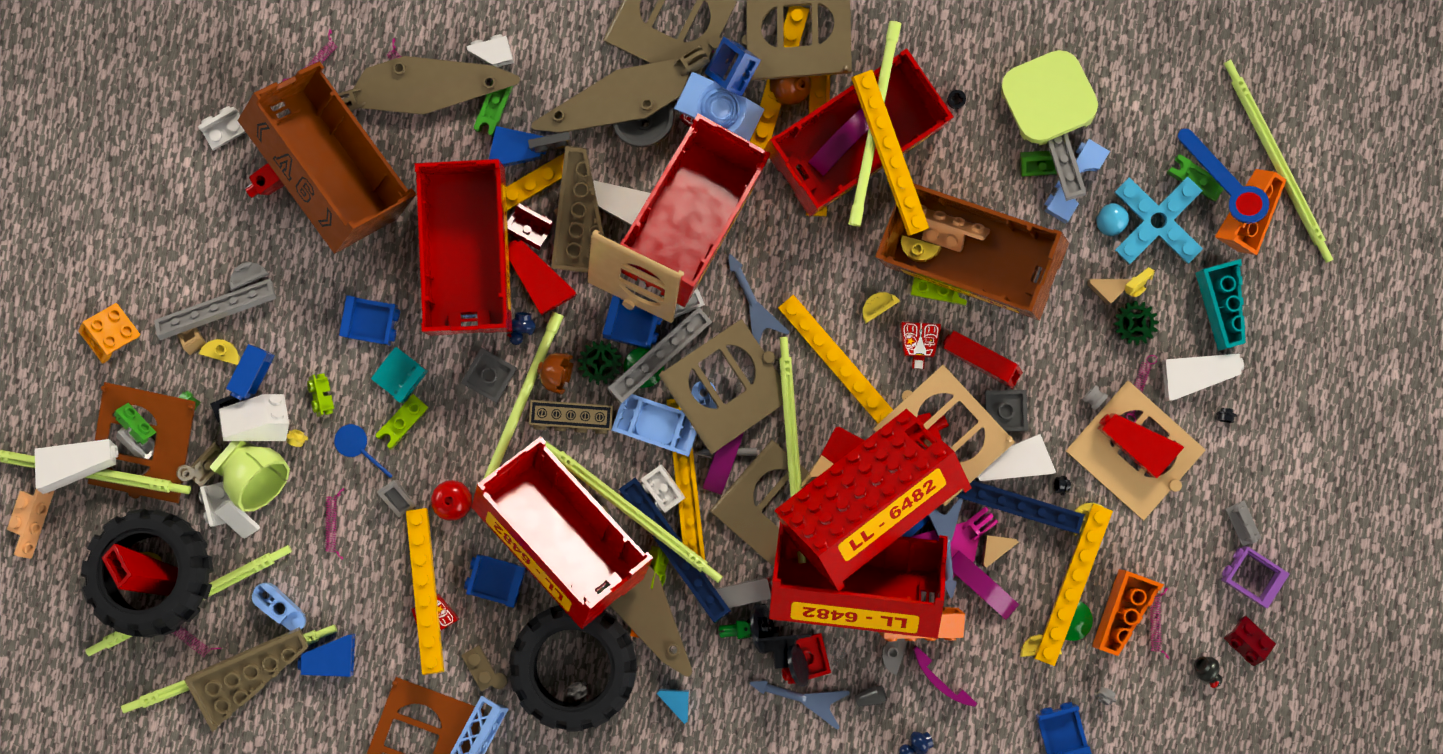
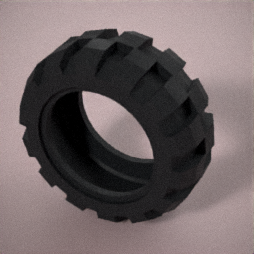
M146 509L128 511L126 516H116L104 524L102 534L100 536L94 535L87 546L90 554L87 561H82L81 576L85 577L86 586L82 587L86 603L92 604L94 607V615L104 625L113 627L116 632L129 636L153 638L156 635H168L179 630L180 625L184 622H191L201 611L199 605L202 600L208 599L212 584L208 583L209 573L214 572L212 556H209L206 551L208 544L200 532L195 531L191 527V523L179 516L157 509L155 511ZM160 537L170 545L175 553L178 563L176 584L163 602L150 609L137 610L123 598L102 557L114 544L129 549L143 539Z
M556 605L537 614L524 626L511 650L509 660L511 675L509 678L513 692H516L520 700L519 704L529 715H533L541 724L552 729L559 728L567 730V732H577L591 727L596 728L609 721L612 716L621 710L634 687L637 672V656L635 655L633 642L627 630L617 621L618 619L605 610L581 629L560 605ZM564 630L584 631L597 638L605 647L610 659L611 673L606 688L595 698L582 703H568L553 697L543 687L537 672L538 654L546 639L557 632Z

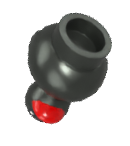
M1210 656L1197 658L1194 663V669L1198 678L1201 681L1209 682L1212 688L1220 686L1223 679L1218 674V660Z

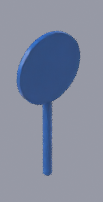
M348 424L337 431L334 443L339 453L347 457H355L362 453L383 473L392 478V474L365 451L367 435L361 427Z

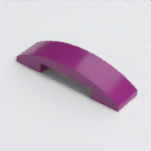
M862 108L808 162L823 177L868 132L869 126Z
M744 432L715 452L702 487L703 489L722 495Z
M958 551L952 557L953 573L1001 617L1007 620L1019 604L962 552Z
M916 645L913 647L919 667L936 688L959 703L973 707L977 705L963 689L960 688L956 693L949 689L927 668L932 660Z

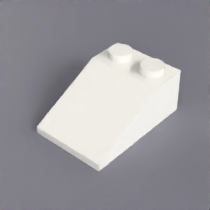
M262 394L219 409L223 441H286L289 419L284 394Z

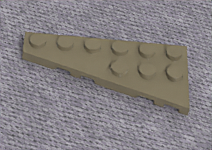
M565 146L551 268L588 273L592 233L594 230L600 231L599 234L604 236L587 149Z
M299 627L186 676L184 681L211 731L216 730L233 712L259 692L268 681L276 677L285 666L308 648V643Z

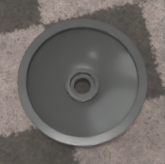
M668 104L645 119L615 123L613 126L618 137L626 144L634 147H649L661 142L669 134L674 123V112L671 104ZM644 123H649L648 126H643Z

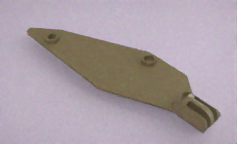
M701 45L678 59L618 69L535 120L531 127L535 131L563 133L645 119L678 99L691 72H696L710 63V60Z
M402 56L365 68L354 88L338 93L341 98L350 96L342 99L346 105L352 104L348 106L350 111L363 108L424 115L517 85L520 82V78L518 75L492 65ZM488 79L493 80V84L491 86H487Z
M603 505L602 508L609 514L607 505ZM649 566L644 579L625 595L617 598L610 606L663 663L682 675L689 677L693 672L663 586L659 575L655 573L653 589H651L655 572ZM608 583L607 585H605L601 590H599V592L601 593L608 586H610V584ZM672 646H675L677 648L676 653H673L671 651Z

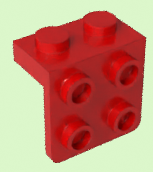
M836 427L821 455L835 464L865 440L841 427Z

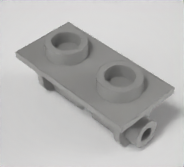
M1245 501L1225 509L1242 546L1249 543L1253 544L1261 538Z

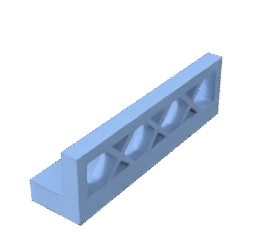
M481 696L450 754H463L461 746L467 740L470 741L471 749L464 754H485L508 708ZM486 703L492 709L489 715L482 717L481 708ZM479 722L481 727L479 734L472 735L471 727L473 723Z

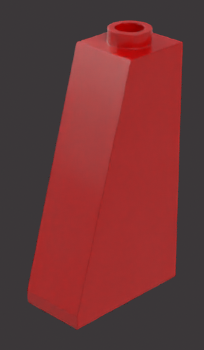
M514 240L508 244L509 261L541 315L577 296L575 290L522 240L519 242Z
M954 330L952 334L946 336L943 345H945L943 348L947 353L1012 390L1023 373L1018 364Z
M1114 413L1106 414L1099 421L1101 425L1097 428L1153 478H1158L1184 448L1181 444Z
M114 544L102 557L118 589L169 596L176 584L178 576L177 567L121 545Z

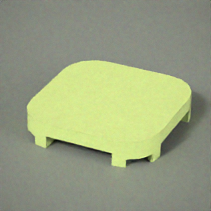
M1053 51L1014 67L1006 73L1002 81V98L1005 99L1020 130V135L1024 140L1037 143L1039 146L1047 144L1049 140L1082 126L1087 127L1096 116L1098 108L1096 95L1079 61L1073 54L1067 51Z

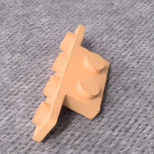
M921 205L929 229L923 231L922 240L961 252L966 235L984 240L990 233V229L982 224H973L961 217H952L942 211L930 210L926 206Z
M35 489L34 495L25 491L19 492L7 530L20 535L14 552L15 556L29 559L33 557L54 491L42 494Z

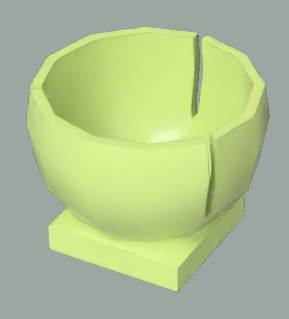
M231 441L210 466L215 473L223 476L224 491L233 504L242 511H255L266 506L281 492L287 483L286 480H288L290 472L289 466L279 453L271 448L257 447L248 441Z

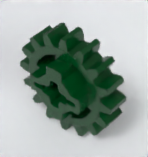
M1133 301L1132 306L1128 302L1125 304L1126 309L1122 307L1118 309L1121 314L1114 315L1118 322L1113 323V326H1118L1115 334L1121 333L1120 340L1126 338V344L1129 345L1134 341V345L1137 346L1139 345V340L1145 344L1147 343L1146 337L1150 340L1154 338L1151 332L1158 331L1154 325L1158 324L1159 321L1154 320L1157 313L1151 314L1150 312L1153 308L1152 306L1145 308V302L1138 306V302ZM1130 310H1139L1141 312L1139 314H1133L1132 312H1130ZM1141 318L1138 322L1139 326L1132 328L1133 320ZM1146 318H1148L1149 327L1146 326ZM1123 319L1126 321L1125 329L1123 327ZM1133 332H1138L1142 336L1134 337L1131 336V334Z
M603 340L600 341V345L593 341V347L591 348L585 345L587 351H580L583 359H578V362L582 363V366L578 369L585 371L582 377L589 376L588 382L590 383L595 379L596 385H599L601 380L608 384V378L614 381L613 374H620L617 367L622 366V363L618 362L622 358L621 355H615L618 349L614 348L611 350L612 344L610 342L607 346H604ZM597 350V354L595 356H593L592 358H588L591 352ZM605 350L612 355L613 360L606 358ZM601 354L602 360L606 363L601 366L599 372L598 365L594 362L599 360ZM587 365L595 369V376L588 371ZM607 368H612L610 373L603 376V371Z

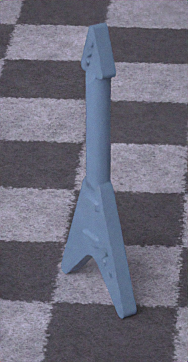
M729 254L730 271L734 272L750 304L752 335L758 344L766 328L788 335L789 331L757 302L741 269L742 264Z
M961 498L957 500L947 514H941L935 509L928 515L938 538L939 535L948 536L945 590L949 598L953 597L957 583L953 580L950 543L963 502Z
M766 680L750 682V685L762 694L768 692L802 702L803 705L835 729L840 728L830 711V705L849 695L848 690L801 694L767 684Z

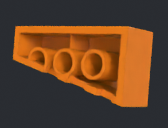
M1255 169L1246 186L1260 188L1266 193L1269 199L1267 215L1256 223L1247 224L1239 222L1229 212L1215 238L1237 252L1257 255L1286 179L1273 171Z
M1119 569L1092 647L1119 656L1133 634L1132 631L1141 622L1143 614L1155 600L1154 597L1158 591H1161L1164 584Z
M943 607L938 638H944L949 641L963 638L965 613L962 610L954 607ZM878 632L886 641L890 642L897 641V639H905L907 641H916L920 638L928 641H935L937 639Z

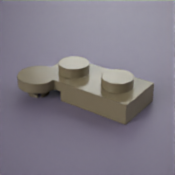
M213 442L191 466L184 464L178 467L176 471L178 479L181 481L192 479L198 486L202 487L215 474L210 466L223 450Z
M480 645L461 655L481 691L490 686L496 689H503L507 685V676L503 673L495 674Z

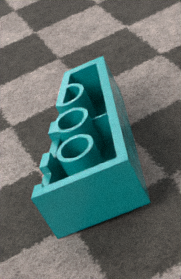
M1241 259L1195 272L1218 351L1246 343L1245 320L1242 309L1244 300L1241 285H1243L1240 271L1242 266Z

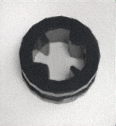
M961 90L952 91L947 98L948 105L953 109L962 108L966 102V95ZM955 94L959 95L962 103L954 104L955 102L951 100V97L954 98Z

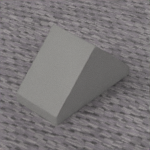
M393 480L377 491L378 495L398 517H401L406 511L415 507L414 502L399 480Z

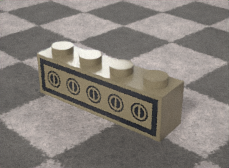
M531 400L529 425H534L533 429L546 430V426L554 427V431L566 432V428H575V432L587 433V429L595 430V434L607 435V431H612L614 406Z

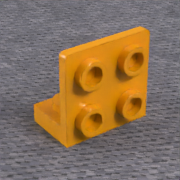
M117 303L83 321L78 330L102 364L110 359L114 351L140 336L138 330Z

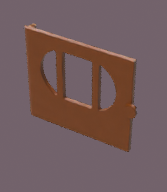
M104 382V385L101 387L103 392L95 441L109 439L111 423L121 425L115 420V410L127 403L143 407L153 415L157 422V426L149 424L157 432L153 459H145L119 453L116 459L149 466L150 469L142 476L170 480L172 483L182 485L183 481L178 479L176 471L179 466L186 465L196 402ZM88 479V484L127 492L133 499L146 496L173 503H179L181 493L170 491L166 493Z
M396 677L392 682L393 686L367 754H406L384 745L393 719L439 735L433 754H450L475 706ZM409 704L425 705L438 715L442 728L400 714L398 710ZM481 709L482 717L485 711L484 709ZM479 722L473 723L471 727L472 735H476ZM469 740L464 741L461 746L463 754L469 752L471 748Z

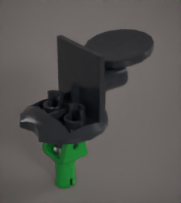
M754 604L751 616L747 621L739 620L736 621V624L719 626V631L724 630V632L719 633L721 638L737 636V639H746L751 637L756 649L760 653L766 654L773 651L774 669L789 668L791 677L798 686L803 687L808 684V664L803 651L796 645V641L799 638L811 637V635L779 637V626L774 627L773 620L769 619L770 610L766 604Z

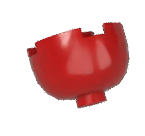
M456 480L444 481L433 490L431 506L435 514L441 519L457 521L470 511L472 494L462 482Z

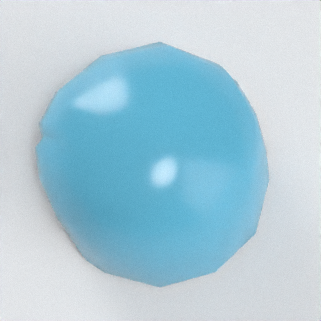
M1117 203L1105 205L1096 217L1097 228L1104 235L1110 237L1121 234L1129 222L1128 212L1122 205Z

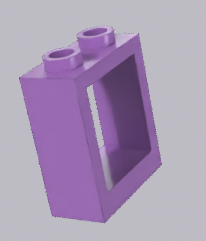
M1239 547L1233 555L1234 561L1231 566L1227 565L1223 570L1221 581L1259 606L1268 609L1288 578L1289 573L1250 547ZM1246 555L1275 572L1260 597H1257L1231 580Z

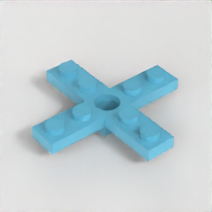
M1129 177L1114 193L1143 221L1114 251L1128 264H1131L1159 236L1189 264L1203 248L1174 219L1203 190L1189 177H1186L1158 205ZM1154 214H1161L1164 217L1165 223L1163 227L1155 228L1151 224V217Z

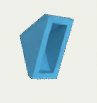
M659 689L656 694L684 724L688 722L689 690Z

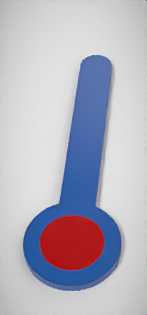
M1185 128L1179 131L1178 140L1231 196L1229 200L1231 215L1239 222L1247 224L1262 220L1269 210V199L1266 193L1254 186L1243 187L1190 129Z

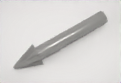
M739 448L736 456H757V448ZM708 449L696 452V455L711 459L715 454H711Z

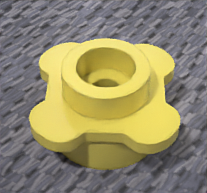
M292 430L287 434V443L295 447H302L305 440H308V437L299 430Z

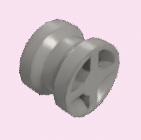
M1094 385L1082 400L1091 404V408L1095 411L1107 399L1108 395L1102 393L1099 387Z

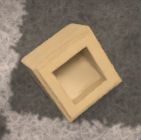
M197 327L177 334L183 349L189 355L200 350L206 344Z

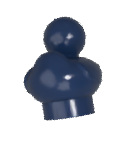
M515 313V318L512 319L513 332L507 334L513 345L522 343V333H528L529 335L534 333L536 325L531 319V313Z
M913 732L910 736V745H902L899 749V754H927L928 749L934 747L930 734L928 732Z

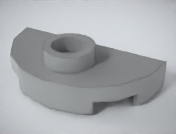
M242 263L233 270L229 280L230 290H237L270 274L258 263Z
M897 639L894 642L887 641L882 651L884 666L896 676L908 642L905 639Z

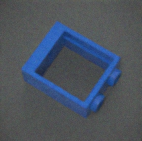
M723 37L705 74L725 90L742 97L761 60L739 43ZM736 53H738L739 56L737 57L730 73L728 74L725 80L723 77L727 72L734 56L736 55Z
M248 344L226 387L227 390L231 391L230 395L239 400L255 397L275 355L257 346Z

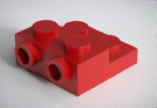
M816 633L811 635V637L799 638L796 641V645L801 648L805 655L809 679L830 674L831 670L822 634ZM789 668L782 669L783 679L788 681V684H796L791 677Z

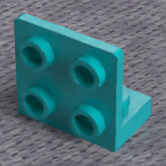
M395 347L371 379L394 396V399L399 403L404 404L428 373V370L398 347Z

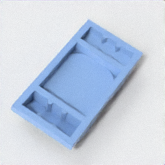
M691 72L674 107L675 110L692 119H695L699 113L747 141H750L765 110L751 100L725 90L715 81Z
M631 394L620 404L612 427V431L688 457L697 432L682 410Z

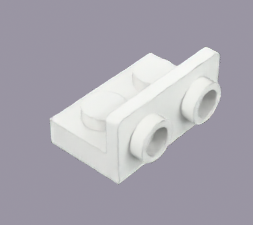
M228 106L219 111L220 114L203 119L201 121L202 124L198 126L212 150H216L246 133L237 121L240 113L235 107Z
M662 464L641 479L644 490L648 494H652L656 507L660 511L663 510L664 513L686 498Z
M223 482L200 487L199 499L205 506V522L209 523L210 527L226 524L215 513V510L223 501L230 500L223 489Z

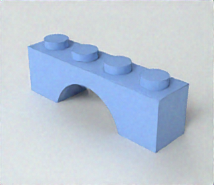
M1090 139L1085 143L1081 142L1076 150L1078 154L1076 162L1080 173L1084 171L1097 172L1110 151ZM1058 180L1055 185L1057 191L1054 196L1050 194L1044 203L1047 206L1045 212L1066 224L1079 203L1076 199L1066 201L1060 181Z

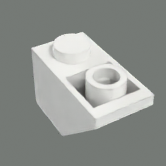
M501 34L490 37L491 40L484 42L476 40L467 46L469 54L488 65L501 67L514 63L507 36H502Z

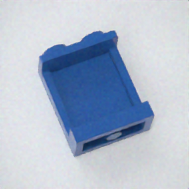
M347 295L339 336L391 346V341H395L397 332L394 329L395 321L398 322L400 317L398 305Z
M613 295L602 333L603 338L651 350L652 344L656 345L659 333L655 331L657 325L661 326L662 318L637 306L633 310H629L622 305L624 300Z
M477 554L476 558L473 557L470 564V569H472L471 578L467 577L464 589L467 590L466 595L477 596L514 608L526 567L482 554Z
M1067 702L1060 704L1058 709L1053 710L1052 707L1041 709L1040 714H1036L1046 754H1092L1090 746L1087 745L1078 712V705Z

